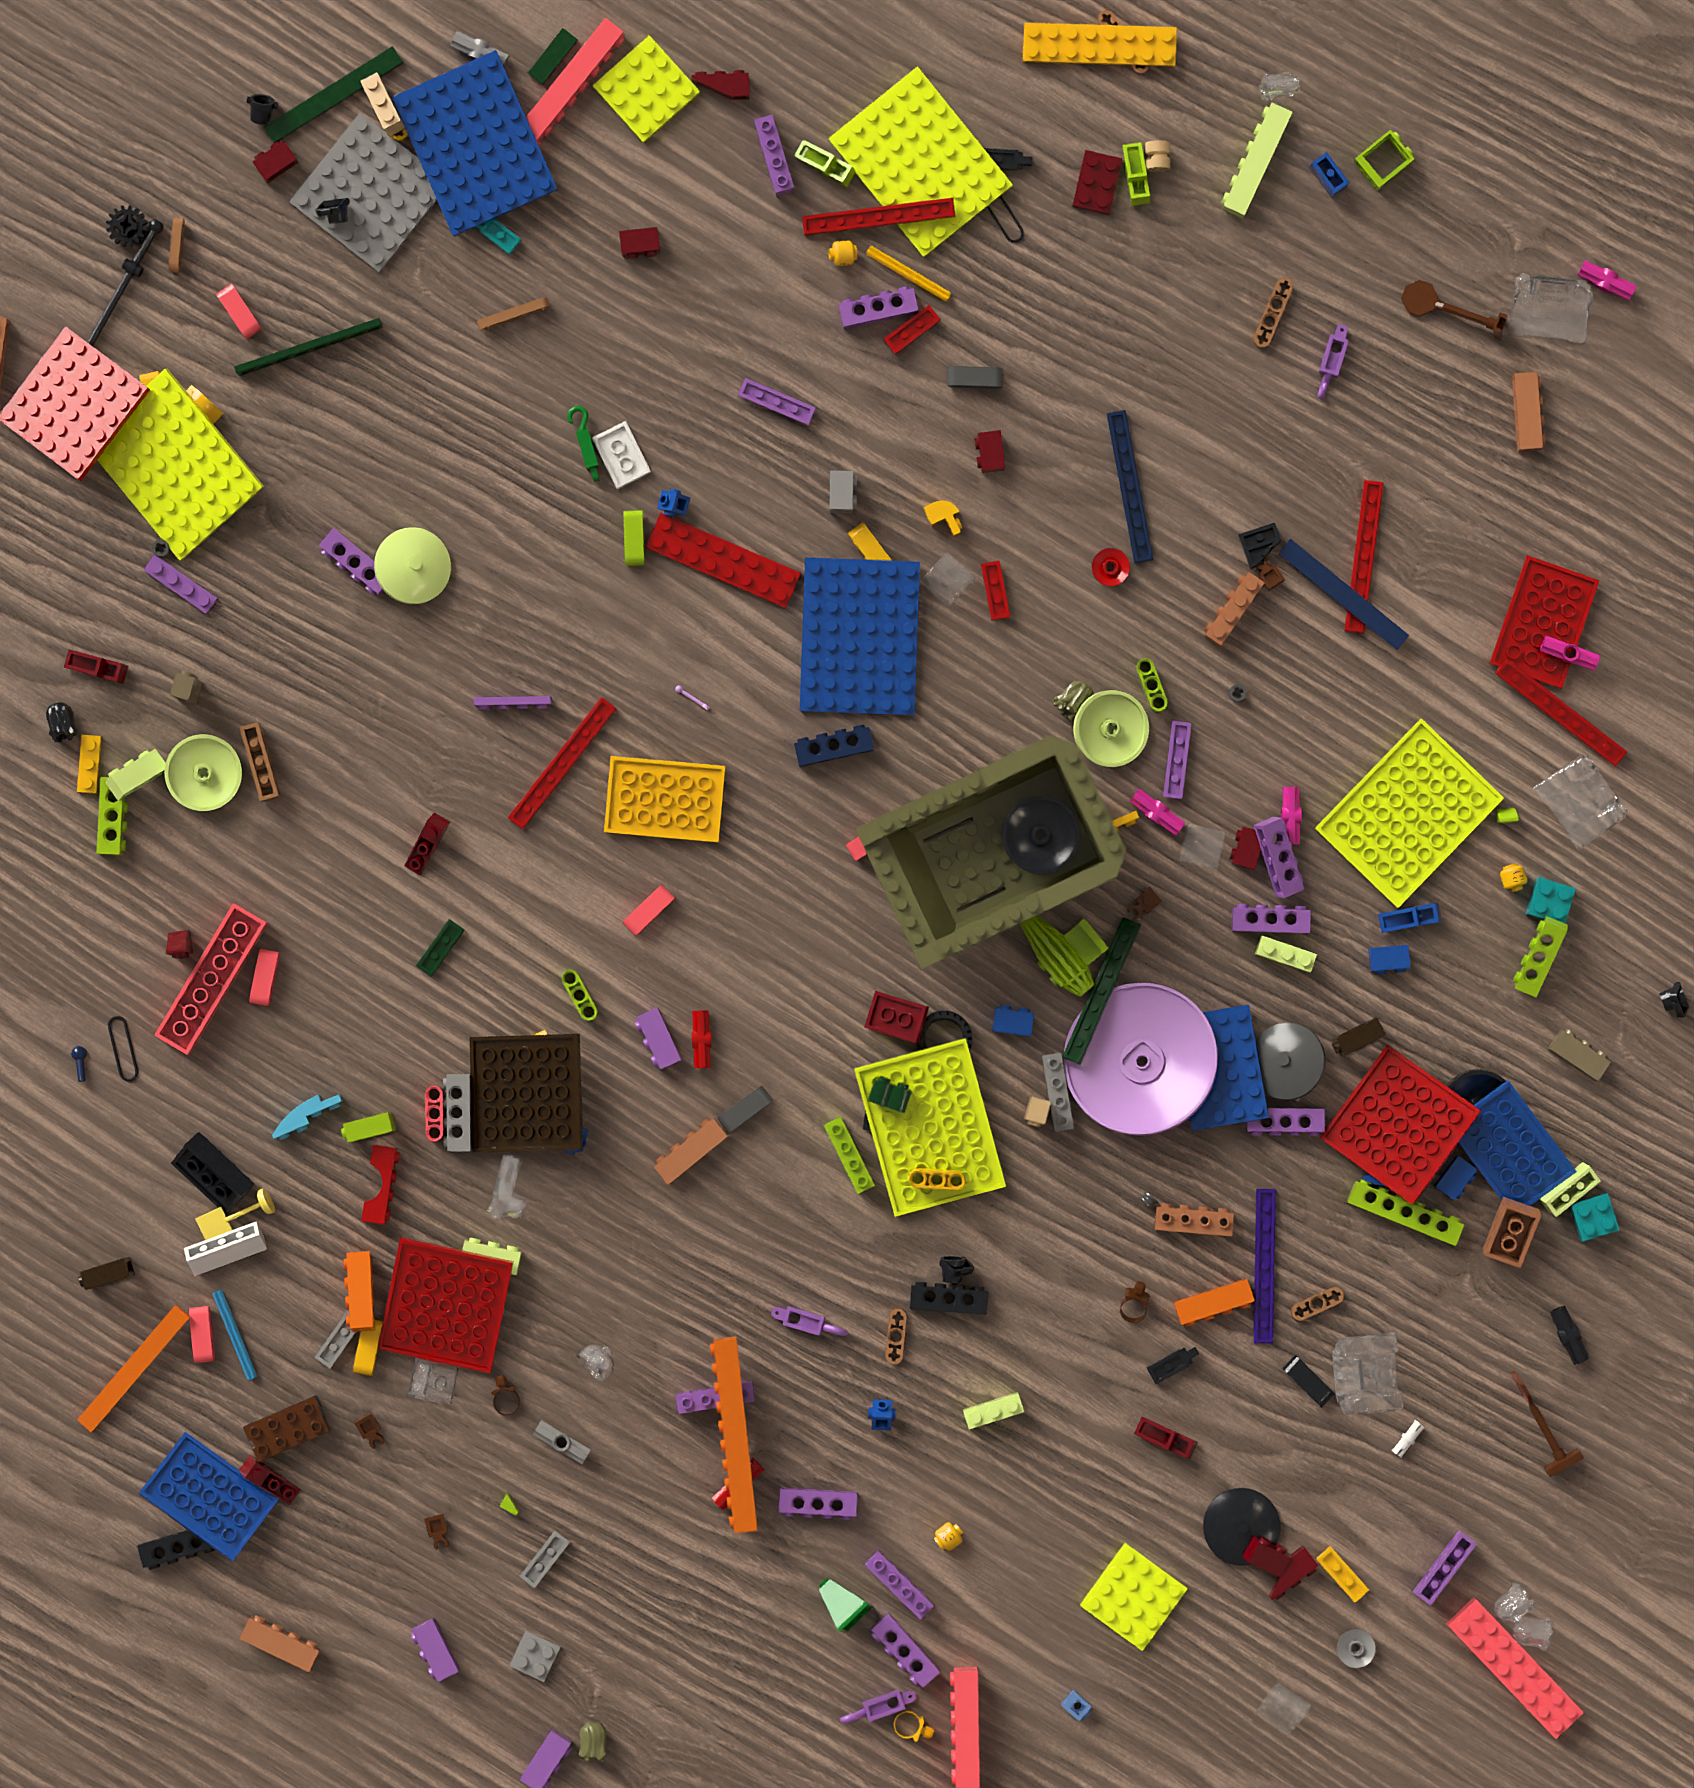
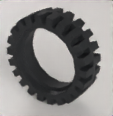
M948 1010L936 1011L926 1016L919 1043H916L918 1051L927 1049L925 1043L926 1031L931 1024L938 1020H949L958 1025L963 1039L966 1038L970 1051L972 1031L962 1016Z

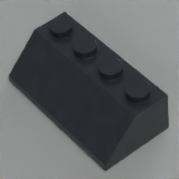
M200 1132L183 1146L171 1162L218 1208L222 1207L226 1216L255 1185L249 1177L240 1171L234 1163L224 1156Z

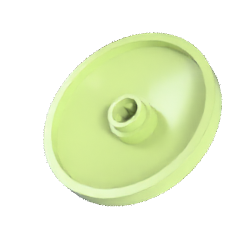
M410 527L397 530L383 540L376 552L374 569L379 585L391 598L405 604H421L430 601L443 591L450 577L451 561L445 545L436 535L425 529Z
M1116 690L1098 692L1086 699L1077 711L1073 726L1075 742L1081 753L1097 765L1105 767L1125 765L1133 761L1146 745L1149 735L1147 714L1139 701L1125 692Z
M200 734L182 740L172 749L166 760L164 774L167 788L177 802L192 810L211 811L224 806L235 796L241 783L242 767L237 753L226 741L213 735Z

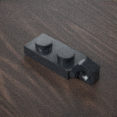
M984 148L1002 170H1022V166H1032L1033 157L1023 156V152H1019V150Z
M1184 1347L1146 1368L1155 1384H1158L1189 1367L1193 1363L1191 1358L1199 1355L1196 1347L1188 1351Z

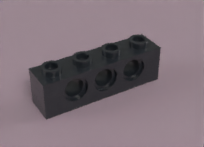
M915 1282V1285H911L910 1309L987 1315L988 1291H985V1287L973 1286L972 1290L965 1289V1285H954V1288H946V1284L935 1283L933 1287L927 1286V1282ZM927 1291L935 1293V1299L931 1302L926 1301L924 1298ZM948 1292L953 1293L955 1296L952 1303H946L943 1299L944 1295ZM966 1294H971L974 1297V1301L970 1305L963 1302V1297Z
M188 1530L137 1545L143 1568L149 1567V1570L161 1567L160 1563L166 1561L168 1564L178 1562V1558L183 1556L189 1559L198 1556L197 1552L204 1551L206 1554L216 1550L204 1541H202L200 1547L195 1546L193 1538L197 1536ZM176 1542L183 1544L184 1549L182 1552L175 1550L174 1545ZM159 1547L165 1551V1556L162 1558L156 1554V1549Z

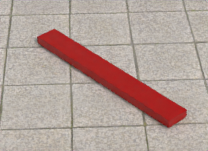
M952 197L802 216L804 236L953 218L956 215L954 198Z
M1364 480L1350 587L1367 601L1384 482ZM1347 610L1344 632L1364 634L1365 624Z
M1508 658L1495 671L1497 676L1615 767L1628 752Z
M601 697L508 816V819L521 829L526 827L617 708Z

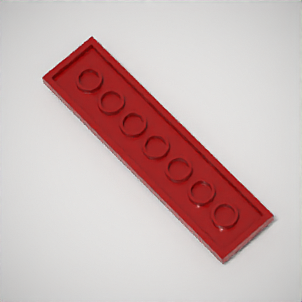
M660 513L645 547L783 608L787 607L801 575L796 570L675 518L666 516L663 513Z

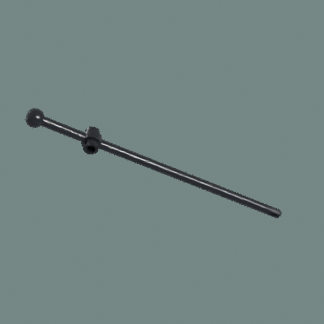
M154 219L149 223L150 231L134 259H125L122 269L126 270V273L87 341L91 346H94L133 276L139 278L142 275L144 267L140 266V262L156 234L163 231L164 225L160 221Z

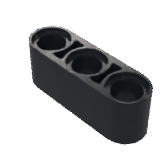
M1297 1355L1282 1368L1321 1408L1335 1395Z

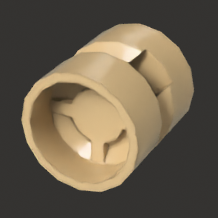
M1162 140L1146 142L1145 154L1148 155V158H1146V170L1151 172L1170 170V158L1167 157L1170 154V142Z

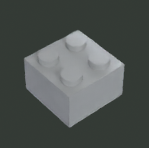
M830 471V513L853 514V509H857V495H853V490H857V476H853V471Z

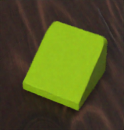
M1515 808L1496 810L1498 824L1514 823L1519 820Z
M507 1492L500 1506L516 1516L519 1513V1509Z

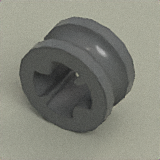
M156 540L152 545V551L158 557L163 558L170 553L169 545L164 540ZM157 545H166L165 552H157L156 548H159Z
M1240 684L1233 685L1228 693L1230 699L1234 702L1242 701L1246 697L1244 686ZM1234 688L1242 690L1241 698L1232 695L1235 692Z
M1145 1191V1195L1139 1198L1152 1209L1153 1204H1157L1158 1201Z

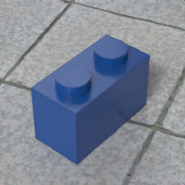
M1328 152L1311 163L1310 169L1331 198L1349 185V181Z
M1408 945L1368 948L1370 971H1375V975L1387 974L1386 970L1393 969L1394 973L1406 972V968H1410Z
M1000 1005V1008H995L992 1031L1031 1036L1034 1013H1030V1009L1019 1008V1011L1011 1010V1006Z
M1456 1155L1434 1184V1187L1451 1200L1460 1199L1465 1192L1463 1189L1467 1183L1471 1184L1476 1178L1475 1172L1477 1169Z

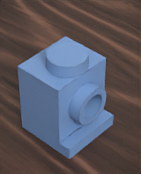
M1074 1689L1061 1703V1706L1078 1721L1082 1718L1085 1720L1092 1712L1090 1710L1091 1704ZM1076 1702L1081 1704L1079 1709L1074 1708Z

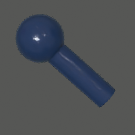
M82 1046L74 1047L71 1052L72 1058L76 1060L78 1082L86 1081L84 1059L87 1052Z

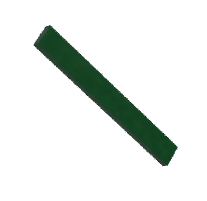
M392 46L268 123L264 128L273 143L280 141L363 89L361 80L375 73L382 77L403 64Z
M380 318L234 366L238 376L381 329L383 325Z
M1124 917L1122 918L1094 982V986L1062 1057L1064 1059L1081 1065L1141 924Z

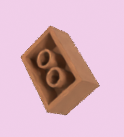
M1503 1197L1483 1246L1484 1256L1521 1268L1541 1218L1540 1210Z

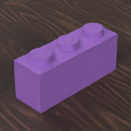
M658 1008L636 1017L638 1020L635 1022L639 1033L643 1031L646 1039H643L647 1050L651 1049L654 1055L651 1059L655 1068L659 1066L661 1070L682 1060Z
M435 1618L412 1629L411 1637L415 1644H419L422 1650L420 1655L423 1661H428L431 1667L428 1670L433 1679L436 1678L439 1682L459 1672L460 1668Z
M552 1728L524 1771L520 1781L531 1788H547L551 1782L549 1776L552 1772L557 1773L562 1765L559 1762L562 1756L567 1757L572 1749L570 1746L572 1741Z

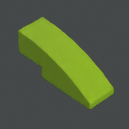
M805 140L802 141L794 155L801 162L846 188L855 175L853 166Z
M1142 143L1122 145L1131 206L1149 204L1150 192Z

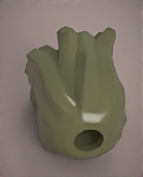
M1074 681L1062 694L1053 698L1054 706L1058 707L1061 715L1066 714L1069 716V720H1075L1077 711L1083 702L1094 695L1093 690L1083 681Z
M587 1722L583 1725L579 1734L581 1744L578 1753L579 1757L584 1758L588 1762L591 1761V1758L604 1761L607 1753L606 1728L599 1722Z

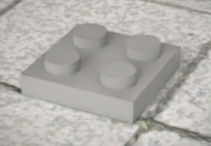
M526 1630L509 1666L544 1682L561 1646Z

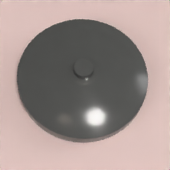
M1280 1023L1269 1027L1256 1039L1261 1076L1266 1094L1281 1100H1294L1306 1096L1320 1083L1326 1067V1055L1321 1041L1311 1030L1295 1023Z

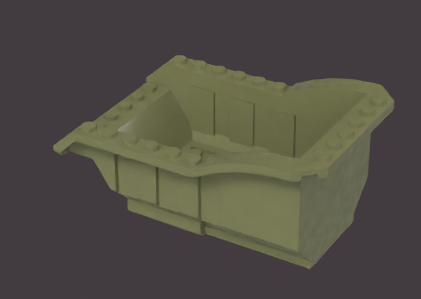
M1051 735L855 829L921 969L1116 878L1126 853L1122 840L1077 745ZM1036 796L1051 797L1064 803L1075 815L1080 829L1079 846L1073 858L1061 869L1048 874H1034L1019 868L1008 857L1002 841L1003 825L1009 812L1021 801Z

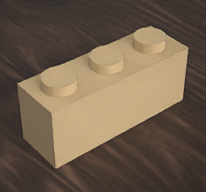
M375 73L361 80L360 82L387 135L390 137L405 129L402 119L379 74Z
M1030 1097L1024 1119L1028 1120L1027 1124L1040 1127L1041 1123L1045 1124L1051 1102Z

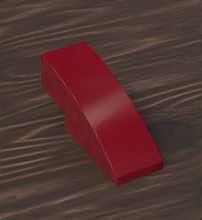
M70 649L64 664V668L124 684L129 667L122 663Z
M1141 1417L1134 1432L1135 1435L1187 1459H1191L1198 1443L1187 1436L1144 1417Z

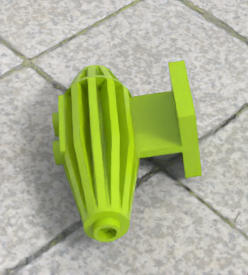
M1039 915L1019 923L1039 959L1037 964L1043 971L1048 970L1051 974L1049 979L1055 986L1060 985L1079 997L1094 986L1088 965L1107 951L1109 947L1085 918L1065 935Z

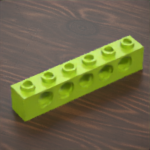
M1361 1179L1360 1182H1354L1347 1203L1453 1246L1457 1245L1464 1224L1460 1223L1461 1219L1452 1215L1449 1218L1442 1216V1211L1434 1208L1431 1211L1424 1209L1425 1205L1417 1201L1412 1205L1398 1194L1395 1197L1388 1194L1389 1190L1380 1186L1378 1189L1370 1187L1372 1183ZM1368 1192L1375 1194V1200L1371 1203H1368L1365 1199ZM1386 1199H1390L1393 1202V1207L1390 1210H1386L1383 1206ZM1405 1206L1411 1209V1214L1408 1217H1403L1401 1214V1210ZM1425 1213L1428 1215L1429 1220L1426 1224H1421L1419 1217ZM1440 1221H1445L1447 1227L1444 1231L1440 1232L1437 1229V1224Z

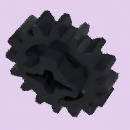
M122 205L120 211L115 208L116 214H109L111 221H106L107 225L110 226L106 231L112 233L109 236L110 239L116 238L115 243L118 245L121 242L123 247H126L127 243L133 247V242L135 241L140 244L139 238L145 239L146 237L143 235V232H148V229L144 227V225L148 224V221L142 220L145 215L143 213L139 214L140 210L138 208L133 211L131 205L128 206V209H125ZM133 215L137 217L139 224L133 222ZM129 223L131 227H127V230H125L123 226ZM115 228L121 231V237L117 235Z

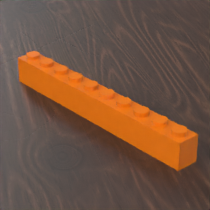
M737 1336L713 1339V1344H710L711 1356L715 1355L716 1363H712L713 1375H717L718 1382L714 1383L715 1394H719L720 1401L716 1402L717 1413H721L722 1421H718L719 1432H723L724 1440H720L721 1451L726 1453V1459H723V1469L728 1471V1478H725V1488L730 1490V1497L727 1498L728 1509H732L729 1524L730 1528H734V1533L757 1531Z

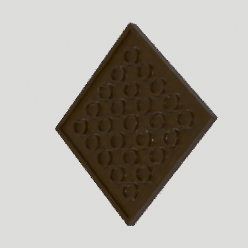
M580 1034L469 1037L472 1152L583 1150Z

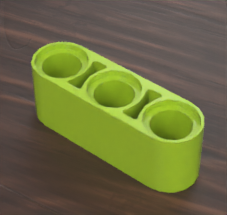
M643 510L623 511L625 566H644Z
M1147 658L1141 659L1136 665V672L1149 707L1156 713L1162 712L1167 707L1168 702L1154 663ZM1148 663L1150 671L1142 672L1140 664ZM1148 681L1156 682L1157 688L1153 691L1149 690L1146 685ZM1154 699H1161L1164 704L1163 707L1159 709L1154 707Z
M574 970L565 971L562 975V982L579 1014L587 1021L594 1020L598 1015V1009L582 979ZM569 973H573L576 976L573 984H568L565 980L566 975ZM577 990L585 992V998L581 1001L575 998ZM586 1007L594 1009V1015L590 1018L584 1015Z

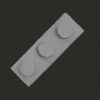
M347 1310L314 1357L330 1369L356 1333L352 1332L346 1324V1315H349V1310Z
M555 1530L519 1577L535 1588L570 1541Z

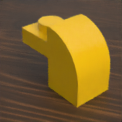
M192 385L186 390L213 424L223 414Z
M936 501L923 508L931 527L946 521L953 537L961 534L960 529L962 525L958 518L954 519L953 517L959 514L960 511L954 504L948 501Z

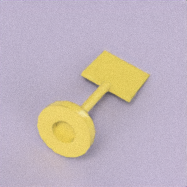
M265 1188L258 1190V1203L226 1217L222 1207H219L195 1218L205 1240L232 1231L229 1221L259 1207L266 1214L274 1213L275 1206L268 1191Z

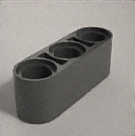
M949 366L947 386L955 388L1000 389L1003 386V368Z
M761 1085L717 1119L729 1134L770 1104L773 1099Z

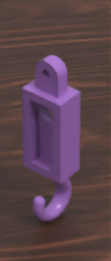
M1344 324L1338 325L1335 334L1330 335L1318 372L1324 374L1318 392V398L1321 400L1325 398L1331 377H1338L1349 340L1345 339L1348 329ZM1333 343L1341 344L1342 349L1340 352L1335 353L1331 350V345Z
M788 1306L787 1309L775 1307L771 1311L773 1318L782 1320V1325L819 1336L821 1331L839 1336L848 1335L847 1330L824 1323L825 1316ZM793 1312L800 1315V1321L796 1324L791 1323L789 1320L790 1314Z
M895 1690L862 1702L863 1709L841 1717L840 1722L847 1724L866 1716L868 1721L871 1722L904 1710L905 1704L913 1702L916 1699V1694L912 1690L902 1693L899 1690ZM896 1697L898 1705L890 1708L887 1705L889 1698Z

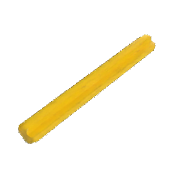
M873 246L868 248L866 255L941 300L947 302L950 298L951 292L877 248Z

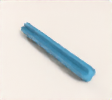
M218 1290L212 1294L245 1376L250 1381L257 1377V1373L222 1290Z

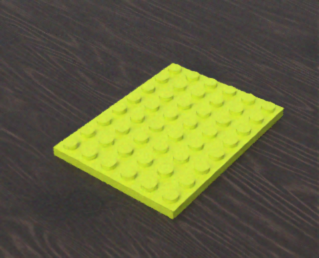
M918 66L828 138L845 161L853 166L857 176L882 206L954 198L956 217L897 224L923 258L1013 186Z
M164 369L146 385L150 391L97 461L161 539L168 543L171 551L181 561L256 495L264 485L168 369Z
M1421 718L1314 829L1396 908H1399L1504 797Z
M966 1038L854 1068L895 1217L1006 1187ZM880 1076L890 1078L891 1083L898 1085V1082L909 1085L912 1093L905 1113L868 1101L875 1077L880 1078ZM915 1168L958 1170L963 1173L965 1184L959 1190L916 1188L911 1185L909 1174ZM916 1173L912 1179L915 1182H921L923 1176L920 1173ZM936 1174L931 1180L937 1184L943 1178L941 1175ZM957 1175L951 1178V1182L955 1185L960 1184L962 1181L961 1177Z

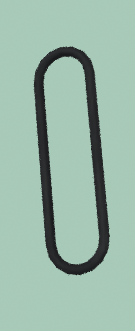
M1001 195L1000 199L1019 227L1021 236L1016 240L1010 239L990 206H987V209L1006 239L1012 243L1019 242L1024 236V231Z
M114 1016L108 1022V1030L119 1075L125 1081H132L138 1075V1068L127 1023L123 1017ZM114 1019H121L124 1023L135 1068V1075L132 1078H125L121 1071L111 1030V1022Z

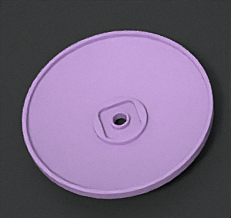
M1130 983L1113 989L1081 1065L1064 1059V1071L1074 1099L1094 1121L1122 1134L1152 1135L1180 1125L1201 1107L1215 1081L1218 1051L1216 1039L1208 1020L1189 998L1163 985ZM1079 1014V1015L1077 1016V1018L1075 1019V1021H1074V1023H1073V1025H1072V1027H1071V1029H1070V1031H1069V1034H1068L1067 1039H1066V1044H1065L1064 1051H1065V1049H1066V1047H1067V1044H1068V1042H1069V1040H1070V1037H1071V1035H1072V1033H1073V1031H1074V1028H1075V1026H1076V1024H1077V1021H1078V1019H1079V1017H1080V1014ZM1141 1057L1148 1059V1063L1144 1067H1140L1137 1064L1138 1059Z

